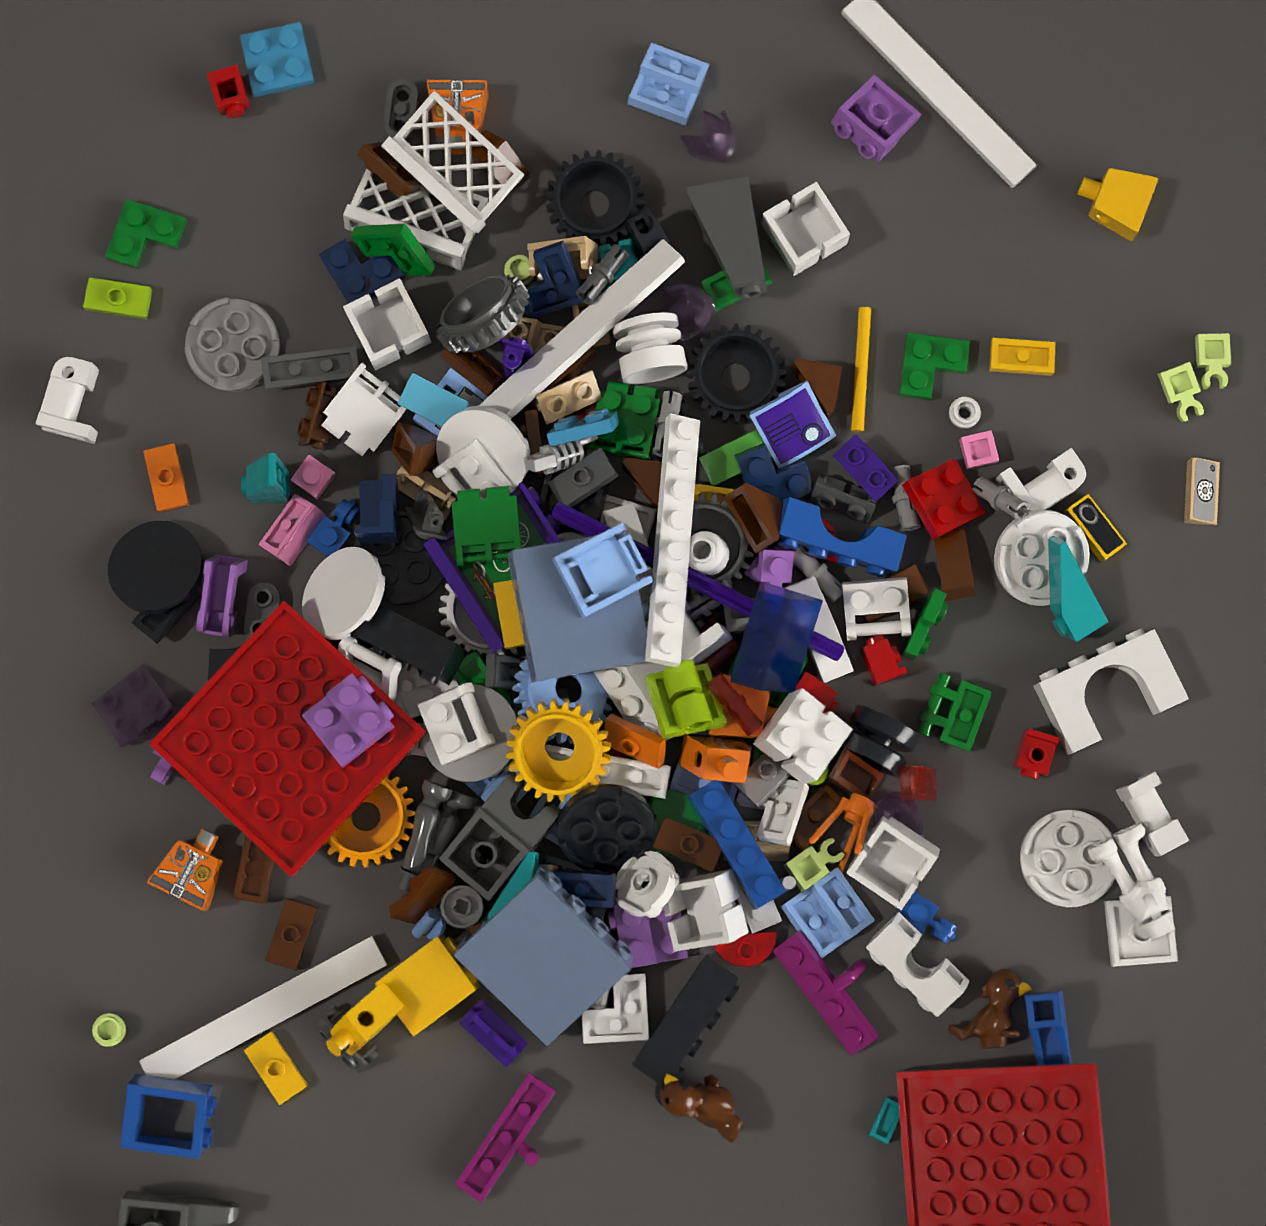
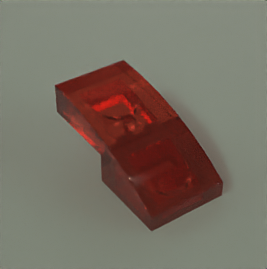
M901 766V799L937 802V770L928 767Z

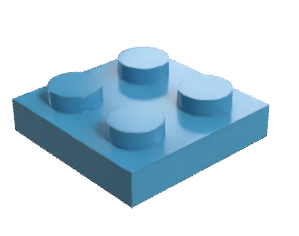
M301 22L240 35L254 97L315 84Z
M607 408L589 412V415L581 420H577L576 415L561 418L557 423L553 424L554 427L547 433L549 445L554 446L613 432L619 425L617 412L608 413Z

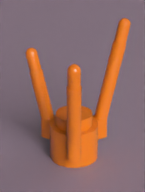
M852 793L850 799L842 797L838 807L809 839V842L814 844L843 811L846 813L844 819L854 826L843 852L844 857L840 860L838 866L841 873L844 871L855 841V854L858 855L861 852L869 821L874 812L875 803L856 793Z

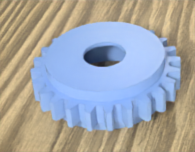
M527 660L521 662L519 666L524 671H519L514 676L521 682L512 687V690L520 692V696L513 700L514 703L522 704L523 708L517 712L518 715L526 714L527 707L529 706L537 711L538 703L541 700L546 704V707L550 706L552 698H556L558 705H563L564 701L557 696L555 685L559 678L531 683ZM594 672L570 675L579 681L582 689L580 698L576 702L570 703V707L575 708L580 702L582 703L581 712L586 713L592 709V721L601 719L602 724L605 723L606 716L603 713H608L612 710V707L606 703L611 698ZM554 733L546 740L549 741L556 736L558 744L565 742L567 738L570 744L574 743L571 737L565 733Z

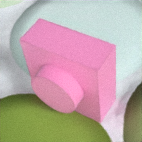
M992 430L959 439L967 470L995 464L1000 461Z
M308 455L290 480L318 500L336 474L311 455Z

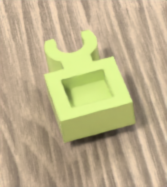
M1230 333L1198 334L1195 337L1197 368H1206V373L1201 379L1202 388L1208 389L1211 383L1210 377H1216L1219 380V388L1224 389L1228 384V376L1222 370V367H1229L1231 365Z
M1190 362L1158 374L1168 403L1178 401L1177 416L1181 422L1188 421L1186 409L1189 406L1194 408L1197 416L1204 414L1202 404L1194 400L1193 394L1201 392Z
M833 838L823 841L818 847V852L811 845L783 865L789 875L796 880V885L801 892L830 873L825 866L826 863L834 864L844 857L843 852L835 856L829 855L827 848L835 841Z

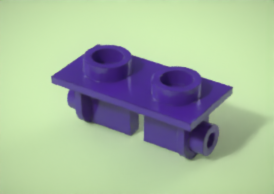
M510 337L509 340L500 339L503 352L502 361L508 378L533 357L532 347L527 346V341L517 337Z
M857 434L832 455L875 502L886 495L899 481Z
M482 999L459 1022L467 1032L506 1068L529 1044Z

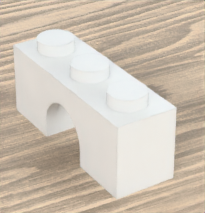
M898 912L872 937L866 948L877 964L884 965L893 974L894 980L901 987L908 988L917 997L919 1005L924 1010L931 1011L938 1017L964 993L969 980L947 958L933 968H925L917 964L912 957L911 950L916 946L922 934Z

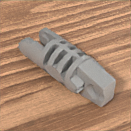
M596 435L554 446L549 444L539 447L540 452L524 457L525 469L532 472L543 470L544 474H550L572 467L596 451V449H590L584 452L582 445L593 442L598 437Z

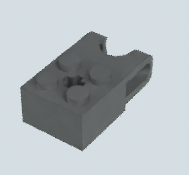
M517 772L510 773L503 779L439 858V860L488 901L496 898L501 893L527 853L533 852L557 823L561 812L559 807L552 804L544 807L535 817H528L522 814L517 807V796L524 786V779L516 782ZM484 846L486 848L490 847L493 850L492 858L486 859L484 857L487 852Z
M127 1190L121 1198L118 1226H212L230 1224L239 1216L240 1207L236 1202L228 1200Z

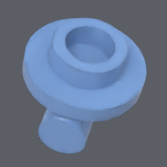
M438 907L429 909L412 929L413 936L418 939L426 936L433 940L435 937L443 935L447 922L442 916L441 909Z

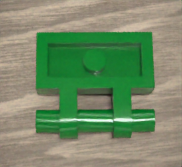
M939 673L936 684L931 685L929 691L931 697L926 711L922 710L919 717L921 724L917 733L930 737L933 726L939 727L942 731L938 741L970 752L992 691L963 680L960 681L957 691L951 690L948 686L952 677ZM943 699L952 702L947 718L938 715Z

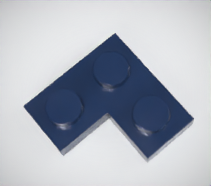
M346 239L319 253V257L348 304L367 294L372 298L376 295L375 290L399 278L401 280L405 278L404 273L391 256H374L361 264Z
M564 240L536 249L533 257L543 280L525 285L530 295L527 299L529 303L525 306L528 318L534 319L584 302L588 294L586 293L581 300L576 295V290L583 283Z
M764 443L734 455L744 484L748 483L780 500L788 497L797 499L812 493L814 490V484L807 464L803 459L775 470L767 446Z
M552 869L550 871L559 878L562 888L570 896L572 894L576 895L585 906L613 908L616 905V873Z

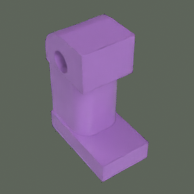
M216 554L205 560L203 572L205 576L201 606L197 616V632L229 638L235 635L238 611H234L238 576L247 572L248 559Z

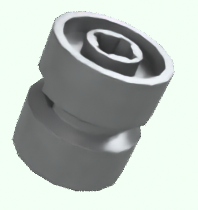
M460 885L451 888L445 893L440 908L442 916L448 924L457 928L474 926L481 921L485 914L486 903L485 898L473 887Z

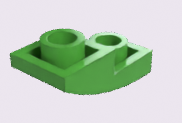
M757 429L699 457L712 486L740 473L735 454L764 443Z

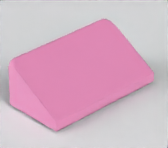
M295 493L258 545L285 564L291 566L307 545V539L326 514L314 504Z

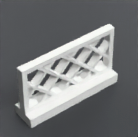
M436 91L431 93L393 138L389 136L381 145L462 223L476 233L482 230L486 225L484 221L525 175ZM438 102L444 108V121L429 123L428 111ZM450 114L456 119L455 121H450ZM450 126H463L466 129V142L451 143ZM444 127L445 144L429 145V128ZM413 129H423V145L411 146L404 139ZM472 135H473L478 141H472ZM485 146L488 149V163L472 164V147ZM466 147L467 164L451 165V149ZM445 149V166L433 167L430 164V150ZM417 151H423L424 157L421 156ZM494 156L501 162H494ZM495 167H507L513 173L505 184L494 185ZM488 168L489 185L473 186V169ZM467 170V187H454L452 185L451 171ZM445 171V177L439 172ZM489 190V202L480 211L474 206L473 191ZM461 192H467V198Z
M366 168L351 204H348L344 211L345 229L353 231L355 226L405 223L431 260L462 270L466 261V253L475 232L468 229L459 219L442 225L437 213L448 208L443 204L434 207L428 196L432 193L427 188H424L423 185L419 188L420 191L399 196V199L384 204L379 192L388 189L387 183L375 186L372 180L373 173ZM461 192L467 198V192ZM473 193V202L478 205L477 208L481 211L488 204V198ZM371 195H375L380 205L371 210L359 207L361 200ZM424 197L429 209L413 215L408 203ZM404 205L409 217L399 221L392 219L388 210ZM433 216L438 227L430 231L420 229L417 221ZM462 226L466 234L463 243L450 240L446 232Z

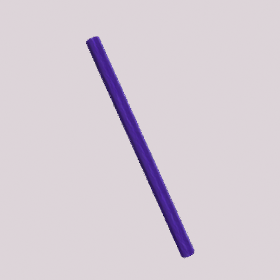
M561 502L556 504L551 515L554 519L589 537L597 536L611 529ZM634 540L645 565L653 569L654 549ZM688 567V587L834 661H838L841 658L845 649L843 645Z

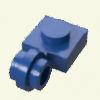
M343 499L334 511V515L338 517L336 522L324 516L306 542L327 557L343 549L352 535L342 527L345 523L351 525L358 517L360 509L357 508V503L353 500L347 501Z
M915 891L903 909L900 910L898 908L895 913L896 915L899 912L921 934H923L928 925L931 926L933 930L930 934L945 944L950 939L954 940L956 937L954 932L957 927L940 917L938 922L932 919L939 907Z

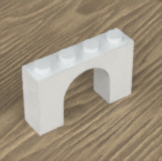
M1143 628L1138 629L1125 636L1128 642L1116 646L1114 641L1096 649L1099 655L1089 660L1086 655H1082L1068 662L1070 668L1061 673L1058 672L1057 668H1054L1039 676L1041 682L1033 687L1057 736L1060 738L1059 740L1066 755L1102 740L1087 710L1084 698L1087 682L1097 670L1115 668L1129 674L1138 684L1153 715L1189 699L1155 629L1145 633Z

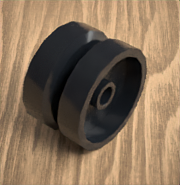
M857 705L849 721L861 733L852 730L839 749H848L876 770L889 776L900 778L907 762L895 750L904 753L913 752L920 736L909 727L884 713L866 706Z

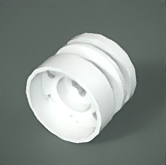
M665 312L643 314L626 319L613 327L614 338L618 340L616 342V350L629 353L619 359L624 383H653L673 378L687 371L684 347L670 345L681 338L680 330L676 329L678 327L677 315Z

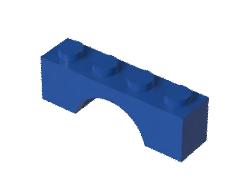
M791 497L782 499L783 509L779 532L780 546L789 549H797L798 546L809 549L808 554L822 559L831 556L838 559L837 563L839 565L849 568H856V565L867 568L866 573L877 577H885V574L898 571L907 535L875 526L867 528L854 542L841 541L832 536L825 528L821 520L819 506Z
M714 780L687 797L700 822L712 835L733 869L738 885L753 910L762 907L786 892L720 781Z
M1063 991L1037 992L1025 995L1029 1030L1034 1042L1037 1065L1072 1064Z

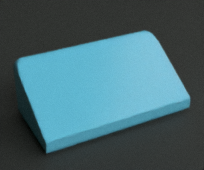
M414 373L411 374L397 403L440 427H443L454 414L469 406L468 401Z

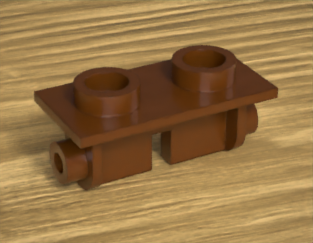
M326 382L316 384L314 388L311 387L307 394L305 405L309 406L306 418L301 419L297 429V436H300L298 445L300 446L311 441L312 448L323 450L324 445H328L331 433L321 426L324 422L323 416L325 414L323 412L340 390L331 386L327 387V391L324 390Z

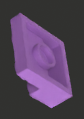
M873 75L838 109L831 124L834 125V130L839 137L843 139L849 138L858 146V151L864 158H873L876 162H879L918 121L921 113L877 76Z
M350 674L327 692L326 697L302 715L341 767H345L395 727L390 721L394 717L393 713L383 701L379 704L374 701L370 694L375 690L363 675L357 679L354 674Z
M617 903L614 906V911L608 912L611 931L618 930L619 940L623 941L632 952L633 962L631 968L688 958L687 950L674 952L667 924L680 917V911L665 917L662 907L660 914L654 918L647 916L637 917L629 914Z

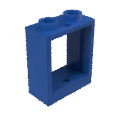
M135 1074L127 1084L120 1148L199 1159L205 1148H210L213 1137V1129L208 1128L209 1117L214 1116L217 1104V1097L212 1096L213 1085ZM146 1095L197 1102L193 1141L142 1134Z

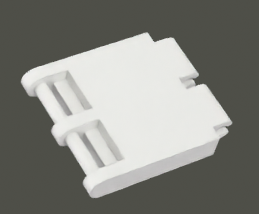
M362 362L323 412L328 417L321 425L338 439H340L345 431H348L351 435L344 443L361 456L364 455L368 448L375 451L406 411V408L398 407L382 394L383 392L387 393L397 402L401 397L388 387L389 383L387 381L381 382L365 369L366 365ZM360 374L365 376L379 388L376 390L369 383H367L365 380L359 377Z

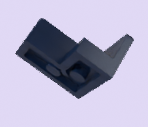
M382 474V479L361 480L359 482L360 527H354L355 536L361 544L400 543L398 479L396 475Z

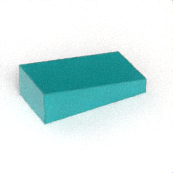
M887 1097L885 1098L867 1136L885 1145L889 1143L900 1119L899 1103Z

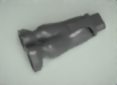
M424 780L422 785L424 799L418 805L415 812L411 839L399 872L403 874L399 889L411 893L409 884L411 879L421 874L428 867H439L441 863L439 858L447 849L460 824L459 818L456 815L459 809L474 808L478 801L477 798L450 787Z

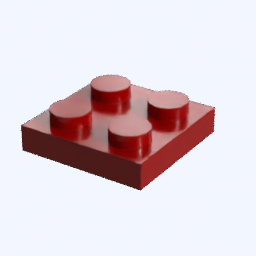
M955 458L902 484L932 540L986 513Z

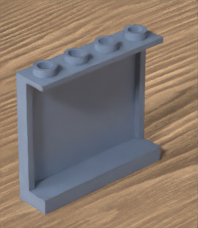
M627 530L622 531L614 536L616 540L627 536L628 532ZM595 536L512 550L507 554L531 683L647 662L645 661L647 643L645 621H648L649 615L646 603L641 602L639 589L582 618L552 560L554 557ZM576 565L568 569L583 599L592 595L578 566ZM641 574L635 576L638 582L642 579Z
M539 867L535 877L472 936L469 937L467 935L458 943L454 956L548 1046L631 970L633 957L630 948L623 941H616L608 933L609 929L601 919L593 918L585 911L584 903L576 895L572 894L570 896L562 888L561 881L554 873L546 872L542 867Z

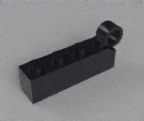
M379 605L370 621L365 620L351 632L350 636L357 640V644L360 641L368 644V650L382 657H385L386 654L394 657L395 660L401 662V668L410 672L412 667L421 671L419 677L433 685H437L438 681L450 685L468 652L457 643ZM341 639L332 644L337 650Z
M707 955L703 957L632 1063V1066L657 1082L655 1096L661 1106L660 1089L664 1084L666 1074L685 1082L680 1077L685 1070L680 1066L687 1055L693 1058L703 1043L699 1037L704 1029L707 1027L709 1030H712L719 1020L721 1013L717 1010L722 1002L725 1000L730 1003L740 986L735 984L739 977Z

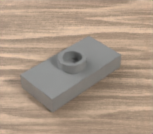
M763 753L749 767L746 781L744 783L735 782L734 786L759 808L791 775L781 767V764L795 757L791 755L788 759L775 762Z

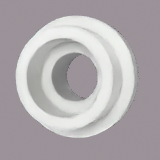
M970 397L956 399L949 408L951 422L962 429L973 427L981 416L979 404ZM967 409L970 417L962 418L959 415V410Z

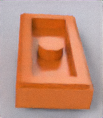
M172 443L144 450L157 512L162 513L190 506L176 444Z
M612 713L605 719L604 730L608 731V736L604 739V742L611 743L612 749L656 769H659L664 764L666 738L662 739L661 735Z

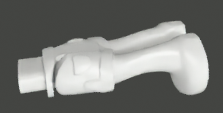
M1137 823L1114 833L1115 841L1112 837H1107L1093 844L1087 850L1091 858L1095 860L1100 859L1107 865L1122 891L1119 899L1124 909L1129 911L1140 923V928H1146L1151 939L1155 940L1173 931L1175 927L1169 917L1172 915V912L1169 910L1165 895L1166 887L1160 877L1154 878L1140 853L1138 842L1144 836L1145 828L1142 823ZM1116 843L1125 854L1137 882L1131 879L1117 853Z

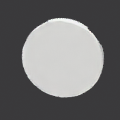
M471 406L454 414L441 428L436 443L438 462L441 463L477 439L515 489L528 472L525 469L524 457L530 456V448L527 438L523 437L516 425L510 421L511 418L508 415L486 406ZM456 467L450 469L465 490L472 489Z
M1033 510L1019 521L1014 519L1004 529L995 548L994 566L998 580L1010 595L1030 605H1050L1048 539L1052 536L1066 541L1082 573L1087 572L1090 555L1088 542L1082 529L1069 517L1052 510Z
M347 547L332 553L319 564L306 585L302 600L303 617L325 639L340 640L351 636V632L365 620L370 621L380 605L385 588V577L381 573L378 559L362 548Z
M1061 810L1047 814L1031 826L1023 839L1020 850V865L1023 876L1036 895L1053 905L1079 907L1092 903L1108 891L1115 877L1103 861L1091 858L1087 849L1104 838L1114 837L1100 820L1088 813L1078 810Z

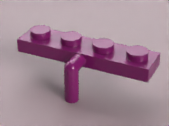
M801 930L772 950L850 1056H853L879 1037L878 1033L844 989L866 970V963L863 960H856L845 972L835 977Z
M529 1072L455 1185L482 1203L515 1152L525 1158L527 1165H536L539 1160V1152L523 1140L556 1090Z

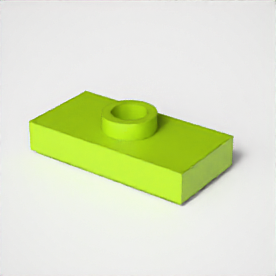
M89 277L83 308L87 311L147 320L153 289L149 286Z

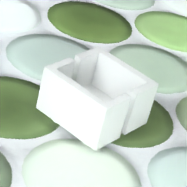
M817 181L794 194L791 204L786 199L762 215L761 226L793 276L817 263L819 255L823 259L847 245L850 236L849 231Z
M400 278L374 291L380 303L377 307H374L369 294L343 306L375 371L400 359L398 352L404 350L405 354L408 355L431 343L429 334Z
M802 688L787 695L753 744L775 762L788 759L791 755L795 758L784 761L781 767L799 782L806 784L818 780L853 729L831 711L823 713L822 711L825 706Z
M885 812L870 834L868 841H865L860 854L856 855L850 863L846 874L902 910L918 887L919 880H923L937 860L940 849Z
M733 869L680 878L679 884L674 889L671 898L663 906L665 917L671 916L687 908L688 912L667 923L674 952L730 943L749 933L742 905L735 904V900L740 897Z

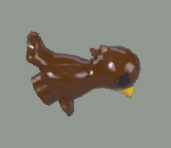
M1000 969L994 972L987 983L981 987L984 992L980 997L989 998V1003L977 1013L973 1021L965 1026H949V1033L960 1041L975 1037L980 1038L981 1049L1007 1047L1006 1038H1016L1020 1035L1019 1031L1011 1029V1008L1020 996L1032 990L1029 984L1022 982L1014 971Z
M666 1074L664 1079L665 1087L661 1093V1102L668 1113L677 1117H693L698 1122L717 1129L722 1138L730 1143L735 1142L743 1121L733 1114L735 1112L733 1096L727 1088L719 1087L720 1079L718 1077H715L713 1074L705 1076L703 1078L705 1085L699 1082L696 1088H693L688 1083L679 1081L675 1077Z

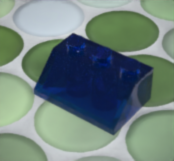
M760 581L730 682L760 691L794 692L823 600Z

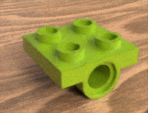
M683 660L676 667L667 666L662 672L646 675L644 681L662 739L722 728L727 723L708 663L695 665L691 660Z

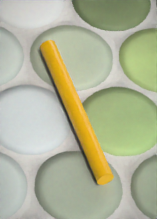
M859 307L852 432H864L871 308Z

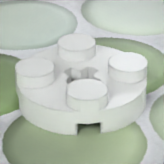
M648 851L643 852L646 856H642L639 859L632 857L619 870L616 876V889L618 890L616 902L633 916L654 918L660 914L662 907L671 898L674 889L679 884L680 877L675 872L671 862L657 852ZM649 881V884L643 889L641 887L642 882Z

